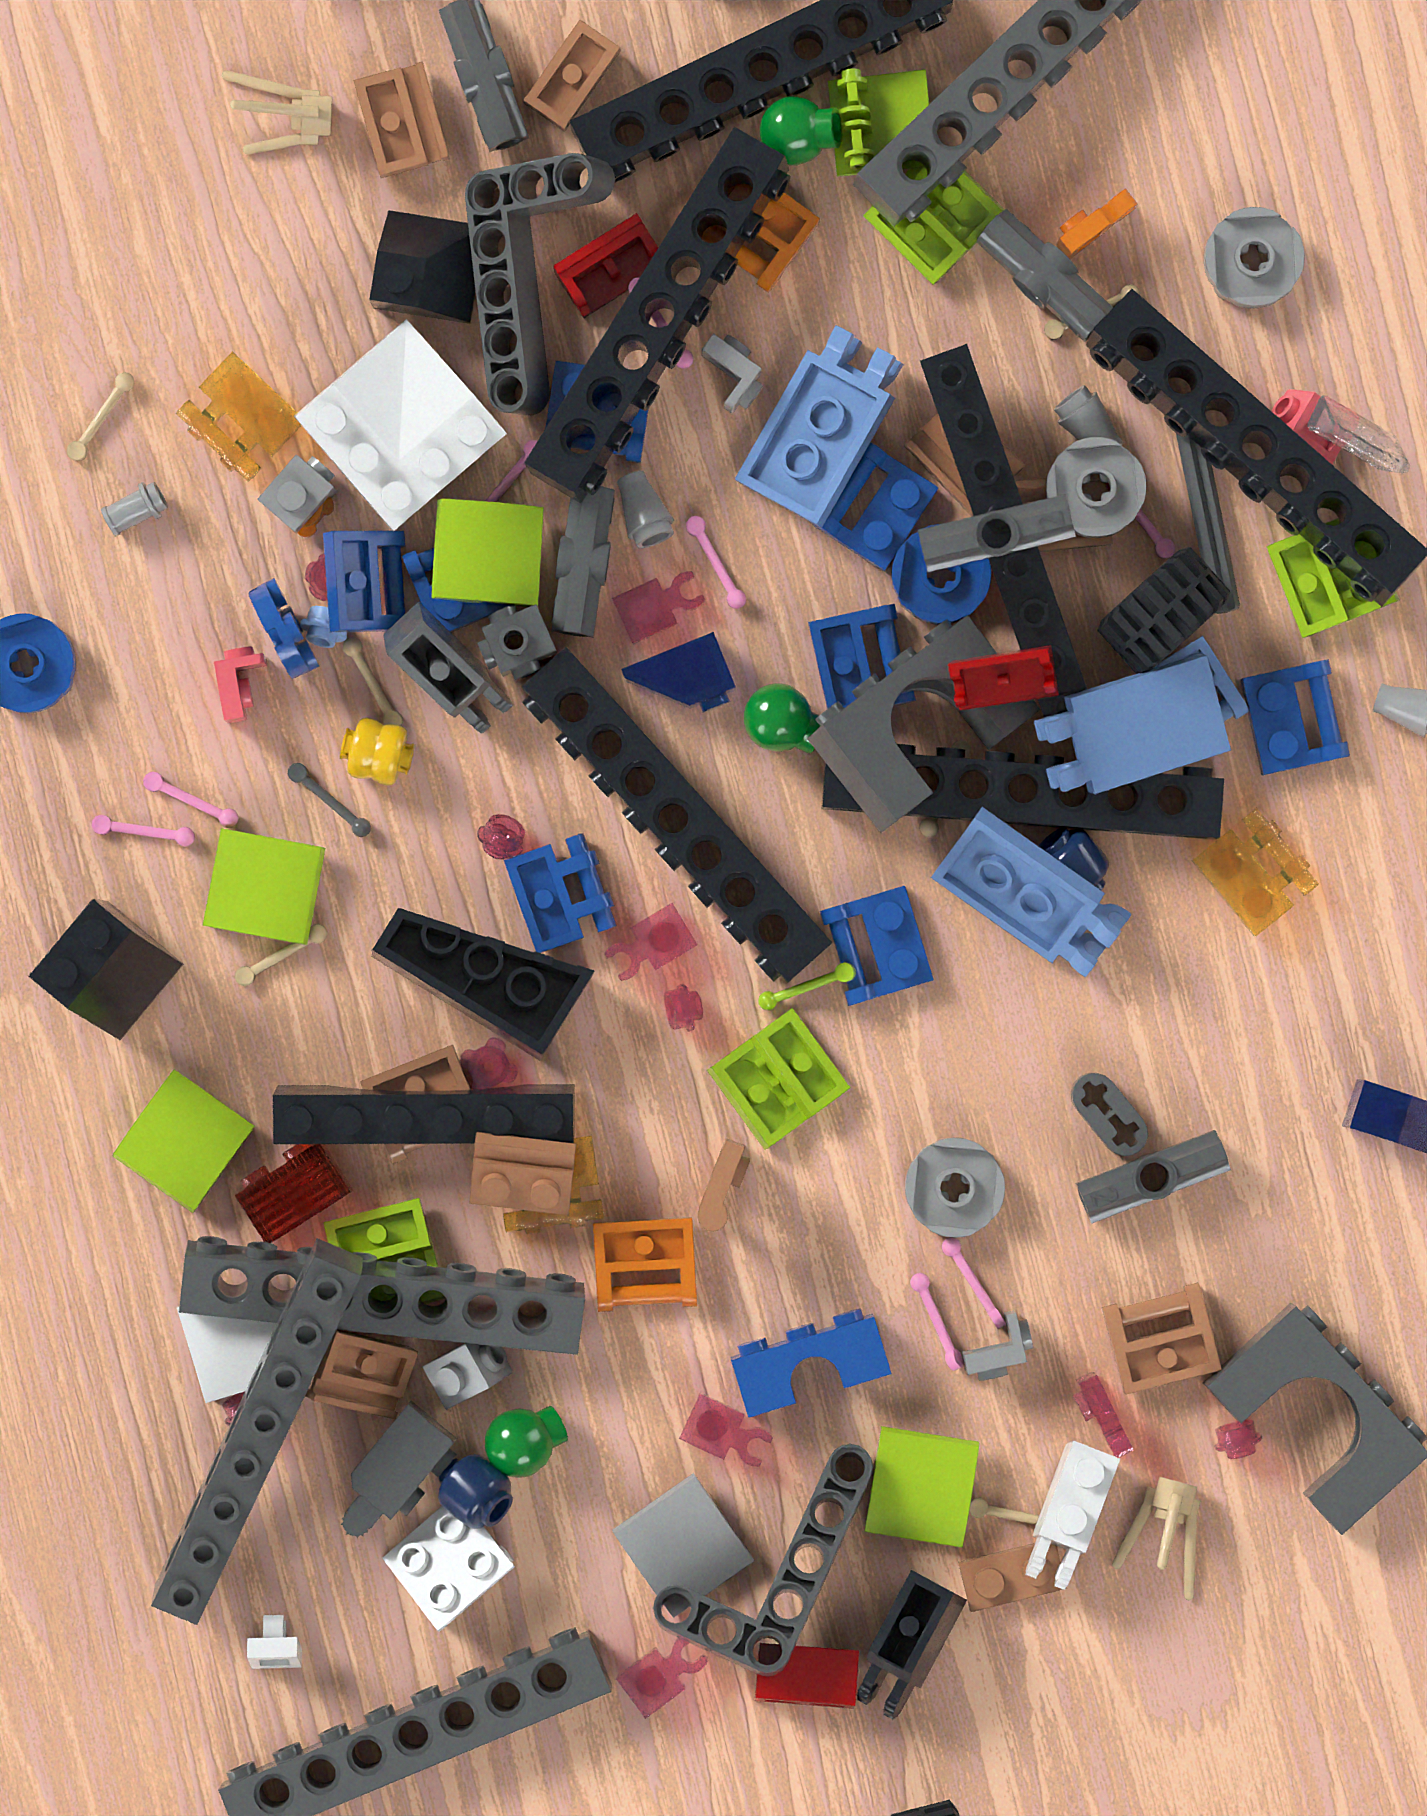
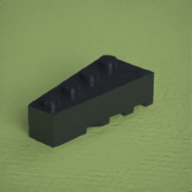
M401 908L397 909L372 949L371 956L539 1061L595 972L592 969L554 959V957L509 945L504 941L475 934L460 927Z

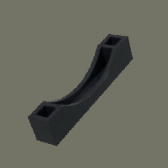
M524 1084L455 1091H389L330 1085H278L273 1093V1144H475L477 1132L574 1143L575 1084Z

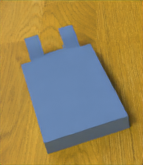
M837 325L834 327L821 356L807 350L735 477V480L820 528L823 527L894 402L895 398L884 391V389L895 380L903 367V364L897 361L895 356L879 347L876 348L865 373L847 364L854 358L862 342L854 338L855 335Z
M1204 654L1191 656L1153 668L1144 673L1134 674L1065 696L1067 712L1034 721L1038 740L1040 741L1048 739L1049 743H1055L1069 737L1072 738L1077 760L1046 769L1050 787L1053 789L1060 787L1061 791L1064 792L1086 783L1088 793L1098 794L1231 751L1208 656Z
M983 807L931 876L937 883L1049 962L1053 963L1057 956L1060 955L1069 961L1070 965L1085 978L1096 965L1098 957L1106 947L1109 948L1119 936L1121 928L1132 915L1116 904H1100L1099 902L1104 896V892ZM1088 929L1090 932H1092V934L1084 932Z

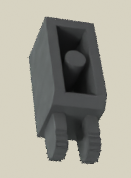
M420 602L415 604L383 634L387 655L449 715L456 717L460 714L478 732L484 733L491 726L486 715L472 704L481 693L496 709L503 713H506L513 706L510 698L489 678L487 667Z
M413 1401L409 1402L351 1473L352 1488L360 1495L347 1509V1513H344L345 1517H342L343 1523L341 1525H343L344 1530L347 1532L346 1535L349 1534L357 1538L360 1535L364 1536V1533H368V1529L372 1528L382 1514L391 1520L400 1510L407 1516L425 1494L418 1486L426 1476L432 1472L439 1477L457 1455L450 1449L457 1438Z

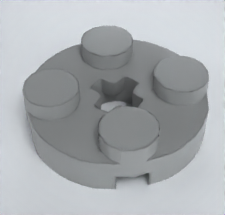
M1248 207L1231 213L1222 222L1217 224L1206 242L1204 250L1205 273L1208 281L1214 287L1217 296L1243 308L1267 307L1285 297L1297 282L1304 266V247L1298 232L1286 220L1282 219L1281 215L1273 210L1262 207ZM1249 245H1257L1259 253L1267 254V262L1261 263L1258 271L1249 270V265L1241 262L1240 255L1248 252Z
M1103 437L1084 438L1072 443L1057 456L1047 475L1046 499L1066 494L1075 534L1086 538L1112 536L1132 523L1142 507L1146 496L1145 473L1137 458L1118 442ZM1099 474L1100 481L1109 483L1110 492L1102 493L1101 501L1099 502L1092 501L1090 494H1083L1082 485L1089 483L1090 475Z
M945 1138L922 1148L917 1157L912 1161L906 1174L905 1195L915 1218L930 1231L945 1237L958 1238L970 1236L979 1231V1229L987 1226L997 1215L1004 1200L1005 1181L995 1158L981 1145L964 1138ZM951 1173L961 1174V1182L969 1184L968 1193H961L957 1202L949 1201L948 1193L940 1189L941 1182L949 1181Z

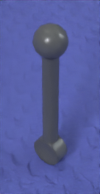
M295 763L289 767L288 777L295 783L304 784L352 826L354 835L365 837L370 833V822L365 818H357L309 777L308 770L303 764Z

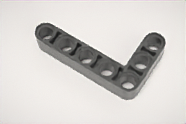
M568 153L494 168L474 174L465 188L487 393L490 403L501 412L533 416L540 413L546 407L550 396L530 216L595 204L605 200L614 188L615 175L612 167L602 159L579 153ZM587 168L588 180L581 189L580 176L582 171ZM542 177L544 181V188L542 193L537 197L536 185L538 183V180ZM499 186L500 197L494 205L492 201L493 193ZM504 235L506 240L505 248L499 254L498 243ZM510 284L511 297L505 304L504 291ZM515 333L517 345L511 353L509 343L512 335ZM521 382L523 393L521 399L517 402L515 389Z
M847 1444L835 1449L829 1457L757 1619L689 1588L673 1585L661 1590L654 1601V1616L660 1628L669 1634L756 1674L772 1676L781 1672L790 1660L870 1482L873 1466L868 1452L858 1445ZM844 1457H854L862 1463L864 1474L856 1481H844L836 1473V1464ZM824 1502L836 1503L843 1511L844 1518L835 1527H825L815 1518V1510ZM806 1547L818 1550L823 1557L821 1568L813 1573H805L799 1570L794 1561L795 1555L799 1550ZM783 1593H793L802 1601V1611L793 1619L781 1618L774 1610V1601ZM671 1597H681L688 1601L691 1611L687 1619L680 1623H672L666 1620L662 1615V1607L666 1600ZM716 1618H727L736 1626V1635L727 1644H717L710 1640L707 1635L708 1626ZM769 1638L779 1643L782 1648V1655L778 1662L773 1665H763L756 1661L753 1656V1648L758 1641Z

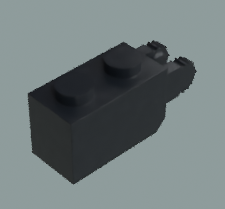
M911 1570L869 1649L867 1660L872 1664L858 1689L857 1700L865 1705L870 1703L876 1697L889 1672L897 1676L898 1680L886 1699L883 1715L892 1720L898 1717L914 1687H922L967 1599Z

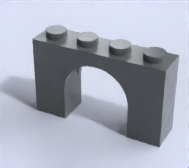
M968 615L954 626L946 619L924 636L929 645L916 653L912 646L903 651L888 664L893 672L884 679L880 680L876 674L866 679L852 691L857 699L844 708L838 701L815 719L821 727L807 738L880 833L933 793L901 752L894 739L891 727V714L898 695L911 691L930 692L946 699L956 708L954 703V683L950 678L948 664L954 660L997 654ZM1033 699L959 711V707L956 708L988 750L1041 710Z
M1290 1303L1221 1365L1222 1370L1214 1372L1203 1384L1240 1423H1243L1281 1387L1297 1379L1307 1377L1326 1379L1334 1382L1344 1391L1350 1400L1355 1416V1430L1351 1444L1345 1454L1303 1492L1304 1496L1332 1527L1343 1535L1427 1458V1450L1422 1445L1427 1440V1436L1408 1416L1403 1421H1400L1388 1408L1394 1402L1393 1398L1375 1379L1368 1385L1355 1371L1361 1363L1341 1342L1335 1348L1321 1334L1328 1327L1308 1305L1300 1311L1297 1306Z

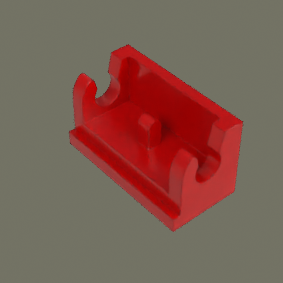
M635 213L553 265L554 273L584 319L627 292L629 283L633 279L641 277L659 247L639 215Z
M1051 645L954 660L948 664L950 678L953 680L955 689L954 703L956 708L959 707V711L1059 695Z
M759 1643L758 1662L763 1665H773L778 1662L782 1655L780 1645ZM795 1646L788 1664L781 1672L772 1676L756 1675L755 1701L854 1709L856 1706L859 1650Z

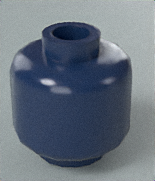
M1062 827L1052 832L1039 844L1041 849L1100 890L1104 888L1106 882L1102 878L1108 870L1109 862L1106 855L1086 831L1081 829L1068 830L1067 827Z
M471 1454L461 1460L455 1458L439 1476L441 1486L438 1499L440 1504L446 1511L469 1528L478 1529L483 1526L492 1527L503 1519L512 1505L513 1497L510 1494L511 1481L509 1477L496 1469L490 1461L481 1455Z

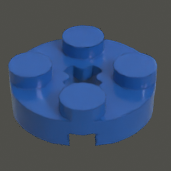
M917 532L912 534L896 553L891 573L893 589L900 605L915 618L938 625L946 619L950 623H954L967 615L970 616L985 599L991 582L989 559L986 558L947 568L950 572H955V580L946 581L944 588L934 587V579L927 577V567L919 533Z
M275 578L249 591L248 595L266 633L268 632L275 645L274 649L291 679L320 667L307 640L300 644L298 643L304 639L302 635L304 631L300 627V623L291 606L283 610L281 609V607L288 603Z
M21 613L0 619V706L25 714L41 712L54 706L71 690L73 685V677L76 671V656L70 639L52 621L36 615ZM22 650H27L29 656H37L39 660V665L33 668V675L26 678L22 671L14 672L12 663L19 661L18 652Z

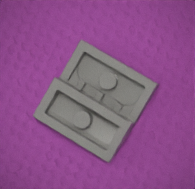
M694 1473L612 1530L656 1595L668 1586L679 1585L705 1596L755 1561L750 1551L725 1519L720 1508ZM671 1597L666 1600L664 1606L674 1618L690 1607V1604L684 1598Z

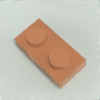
M579 19L523 100L524 104L565 132L570 125V120L575 118L620 53V47Z
M1035 1543L959 1561L958 1565L970 1612L1063 1590L1055 1586V1574L1059 1564H1061L1057 1546L1050 1544L1044 1567L1036 1579L1025 1575Z

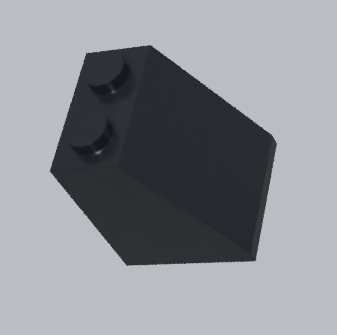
M93 898L28 977L68 1010L121 1040L184 964L110 902Z

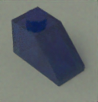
M714 632L621 669L627 683L689 709L700 705L703 713L729 703L730 700L727 694L736 690Z
M1357 1079L1342 1126L1427 1154V1101L1370 1081Z

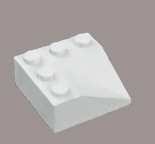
M407 319L294 415L296 420L393 531L507 434Z

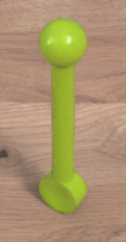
M840 963L835 968V971L776 993L764 991L758 998V1004L763 1010H772L777 1005V1002L838 980L840 982H850L854 979L856 970L850 963Z

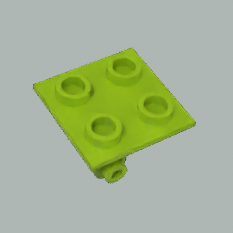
M852 68L841 72L842 79L828 80L830 108L838 109L842 123L841 145L839 148H834L837 177L857 175L863 167L929 105L926 69L861 77V70ZM915 160L902 164V170L925 167L922 163Z

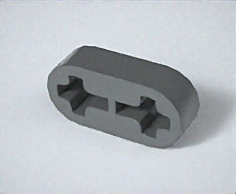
M1086 1073L1074 1082L1071 1089V1101L1075 1109L1109 1150L1122 1156H1129L1139 1152L1145 1146L1148 1130L1144 1120L1108 1077L1099 1073ZM1089 1082L1093 1086H1098L1102 1083L1105 1086L1106 1091L1101 1096L1110 1108L1105 1114L1095 1104L1091 1103L1085 1107L1081 1102V1099L1086 1095L1082 1088L1085 1083ZM1114 1114L1125 1125L1132 1122L1136 1124L1137 1129L1133 1132L1136 1142L1132 1146L1125 1142H1121L1118 1145L1113 1142L1112 1138L1115 1137L1117 1131L1108 1119Z

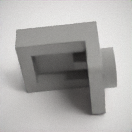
M713 333L702 348V357L738 382V385L724 403V409L733 414L739 405L747 409L763 388V385L757 381L761 376L762 368L747 358L751 351L740 341L728 334L722 340Z
M296 454L257 500L297 534L328 497L332 498L338 492L329 483L335 475L315 457L312 456L306 463Z
M1014 1310L1004 1312L1009 1342L962 1351L965 1370L968 1375L977 1373L979 1381L999 1378L1008 1375L1007 1366L1027 1362L1024 1350L1033 1349L1027 1319L1018 1321Z
M465 1343L422 1366L446 1410L492 1387L512 1374V1368L507 1361L503 1347Z

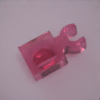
M692 571L678 574L668 589L662 590L658 579L655 578L612 598L633 645L677 625L678 622L672 612L677 608L695 610L704 604L705 598L703 595L688 600L680 594L681 586L694 579Z
M671 903L630 927L637 941L630 945L627 943L614 944L606 950L605 955L607 959L620 952L629 955L631 959L629 969L618 975L619 979L624 981L634 977L640 969L641 962L649 959L656 971L698 946L674 904Z
M1092 1371L1076 1379L1075 1381L1080 1392L1074 1394L1073 1398L1084 1420L1087 1422L1093 1418L1095 1419L1113 1456L1119 1458L1133 1451L1134 1449L1119 1422V1418L1097 1374Z
M700 1392L679 1439L723 1460L731 1447L738 1450V1454L743 1462L750 1466L759 1467L762 1459L751 1455L747 1450V1445L754 1438H760L765 1442L771 1443L773 1436L767 1430L760 1427H752L747 1430L741 1428L740 1425L745 1413Z
M677 1638L672 1645L671 1654L665 1658L655 1647L616 1676L618 1683L645 1719L686 1689V1686L678 1676L682 1673L691 1674L699 1672L706 1666L708 1657L705 1654L699 1656L695 1661H686L682 1657L681 1650L689 1642Z

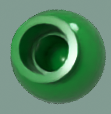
M789 96L781 98L769 106L761 119L759 133L762 143L785 155L788 165L797 166L812 161L821 153L822 149L839 148L842 141V123L837 108L820 109L815 103L806 98Z
M774 683L761 687L749 698L744 710V726L747 734L756 745L766 750L782 752L795 747L810 754L815 748L807 738L821 727L815 720L819 715L811 711V706L806 697L793 686Z
M548 1406L536 1413L531 1410L518 1408L499 1414L491 1422L485 1435V1451L490 1463L496 1469L507 1476L523 1478L535 1474L544 1467L552 1455V1449L567 1442L568 1435L559 1414L552 1406Z

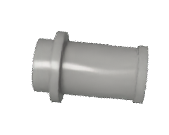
M142 482L138 484L139 490L109 506L101 508L102 515L115 536L152 516L156 519L162 517L161 511L167 509L168 505L155 482L148 485Z

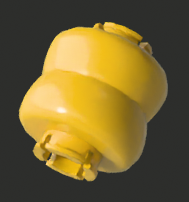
M366 717L359 720L355 731L350 730V728L346 729L341 746L340 759L348 760L347 772L354 778H372L380 784L393 785L398 778L399 772L408 775L415 744L406 743L407 730L403 726L396 724L383 725L377 720Z

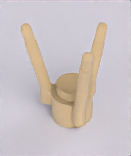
M223 71L222 78L226 81L294 98L292 99V104L243 100L231 101L230 107L234 110L291 115V129L301 130L299 134L245 145L243 147L245 154L267 152L301 144L318 145L319 136H331L332 96H320V90H304L245 74Z
M1159 1477L1156 1489L1147 1487L1144 1502L1125 1536L1112 1566L1115 1569L1122 1567L1152 1509L1156 1507L1154 1517L1166 1520L1157 1562L1159 1569H1165L1171 1552L1177 1523L1183 1524L1186 1515L1184 1598L1192 1600L1195 1581L1196 1523L1201 1500L1195 1499L1197 1487Z

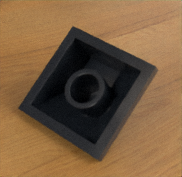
M388 210L377 250L369 298L373 309L471 324L476 289L468 223Z

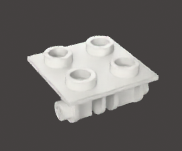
M442 1506L383 1557V1560L438 1632L444 1629L515 1567L512 1563L514 1561L512 1556L503 1546L499 1547L484 1526L478 1529L469 1528Z

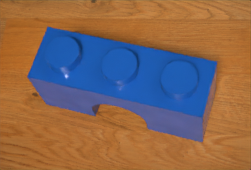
M859 1308L833 1316L835 1325L816 1331L814 1323H809L785 1331L787 1340L768 1345L766 1337L738 1345L740 1354L732 1356L731 1363L748 1418L795 1404L796 1400L791 1387V1375L797 1364L809 1357H822L831 1361L839 1371L844 1388L892 1374L873 1313L863 1316L862 1310Z

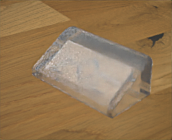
M1322 395L1319 398L1307 424L1310 431L1379 470L1401 474L1404 472L1408 473L1410 464L1399 440L1394 434L1328 396Z

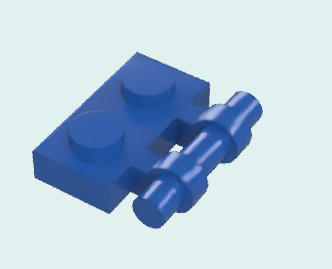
M584 833L565 839L571 855L569 859L557 862L552 846L549 844L504 860L536 952L543 953L584 938L578 919L591 914L598 933L617 926L611 911V907L615 906L610 892H604L596 869V865L600 864L595 850H589ZM577 872L586 900L572 905L563 877Z

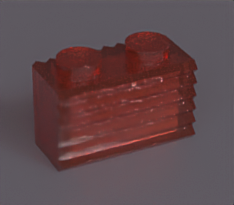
M296 1144L282 1153L286 1160V1163L270 1173L264 1165L240 1180L245 1189L236 1194L235 1197L263 1242L273 1243L354 1191L325 1144H315L313 1146L311 1144Z

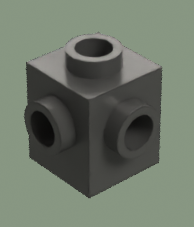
M536 604L519 612L515 605H511L490 614L488 619L491 624L482 627L486 639L477 642L488 669L490 670L498 666L503 677L512 673L515 680L538 672L542 668L539 661L558 654ZM518 635L524 639L519 649L511 650L507 648V641L510 637Z

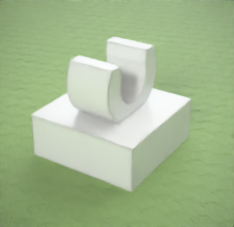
M263 1615V1638H247V1659L252 1669L302 1668V1648L298 1637H286L284 1615Z

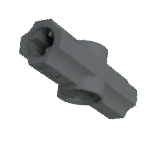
M457 0L449 3L446 7L439 10V14L456 61H453L459 81L467 102H472L485 145L487 144L489 152L515 146L528 139L529 136L512 91V87L515 86L500 45L496 46L483 5L480 0Z
M1007 209L998 214L977 238V243L1014 276L1012 278L1013 282L1028 299L1042 309L1047 307L1084 342L1089 339L1092 330L1113 309L1103 297L1078 275L1079 272L1076 266L1060 249L1049 242L1044 244Z
M601 486L594 495L587 493L582 503L570 498L566 533L561 536L555 579L559 581L554 601L552 632L594 638L601 586H605L611 542L607 541L615 500L614 489Z
M1066 494L918 529L928 572L995 556H1003L1007 553L1076 537ZM992 519L1004 520L1011 528L1012 536L1010 541L1003 547L993 548L983 540V526Z
M1212 1130L1158 1152L1142 1155L1132 1162L1075 1184L1083 1207L1092 1224L1152 1200L1164 1199L1173 1192L1228 1172L1231 1168L1222 1142L1216 1130ZM1156 1162L1164 1168L1166 1179L1162 1187L1149 1191L1141 1184L1140 1174L1146 1165Z

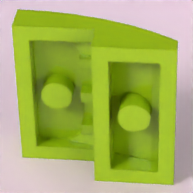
M925 167L912 168L905 175L912 180H922L927 177V170ZM966 171L947 189L940 183L927 196L932 203L913 222H910L905 217L893 227L874 206L863 215L933 285L977 243V238L984 231L985 227L1005 210Z
M437 499L431 598L468 603L488 602L524 607L536 604L538 606L544 507L475 500Z
M1337 518L1325 524L1330 526L1339 525V519ZM1300 534L1266 546L1302 638L1400 601L1397 592L1382 607L1374 600L1370 602L1363 599L1352 588L1350 584L1351 579L1337 567L1333 569L1323 564L1314 554V547ZM1364 541L1355 542V548L1359 555L1367 559L1376 558V551L1371 544Z
M221 828L203 926L307 945L326 848Z
M793 1008L707 1069V1072L764 1150L774 1145L850 1089L848 1083Z
M173 1069L112 1156L194 1213L221 1177L226 1166L252 1133L255 1126Z
M420 1198L323 1222L328 1243L351 1253H369L376 1256L377 1261L395 1263L400 1258H417L425 1261L427 1266L438 1267ZM378 1285L370 1291L371 1295L380 1301L390 1300L397 1294L388 1285ZM429 1290L424 1292L420 1299L424 1304L446 1299V1297L437 1290Z
M881 1426L865 1520V1532L963 1548L977 1466L979 1442Z

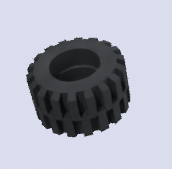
M1191 547L1183 548L1171 556L1101 620L1097 631L1136 674L1144 673L1158 665L1226 603L1230 590Z

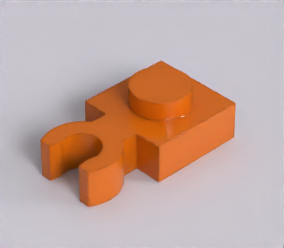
M1125 188L1089 216L1084 210L1079 211L1060 227L1064 235L1059 238L1056 244L1057 248L1069 259L1073 258L1106 233L1110 227L1135 210V206L1138 203Z

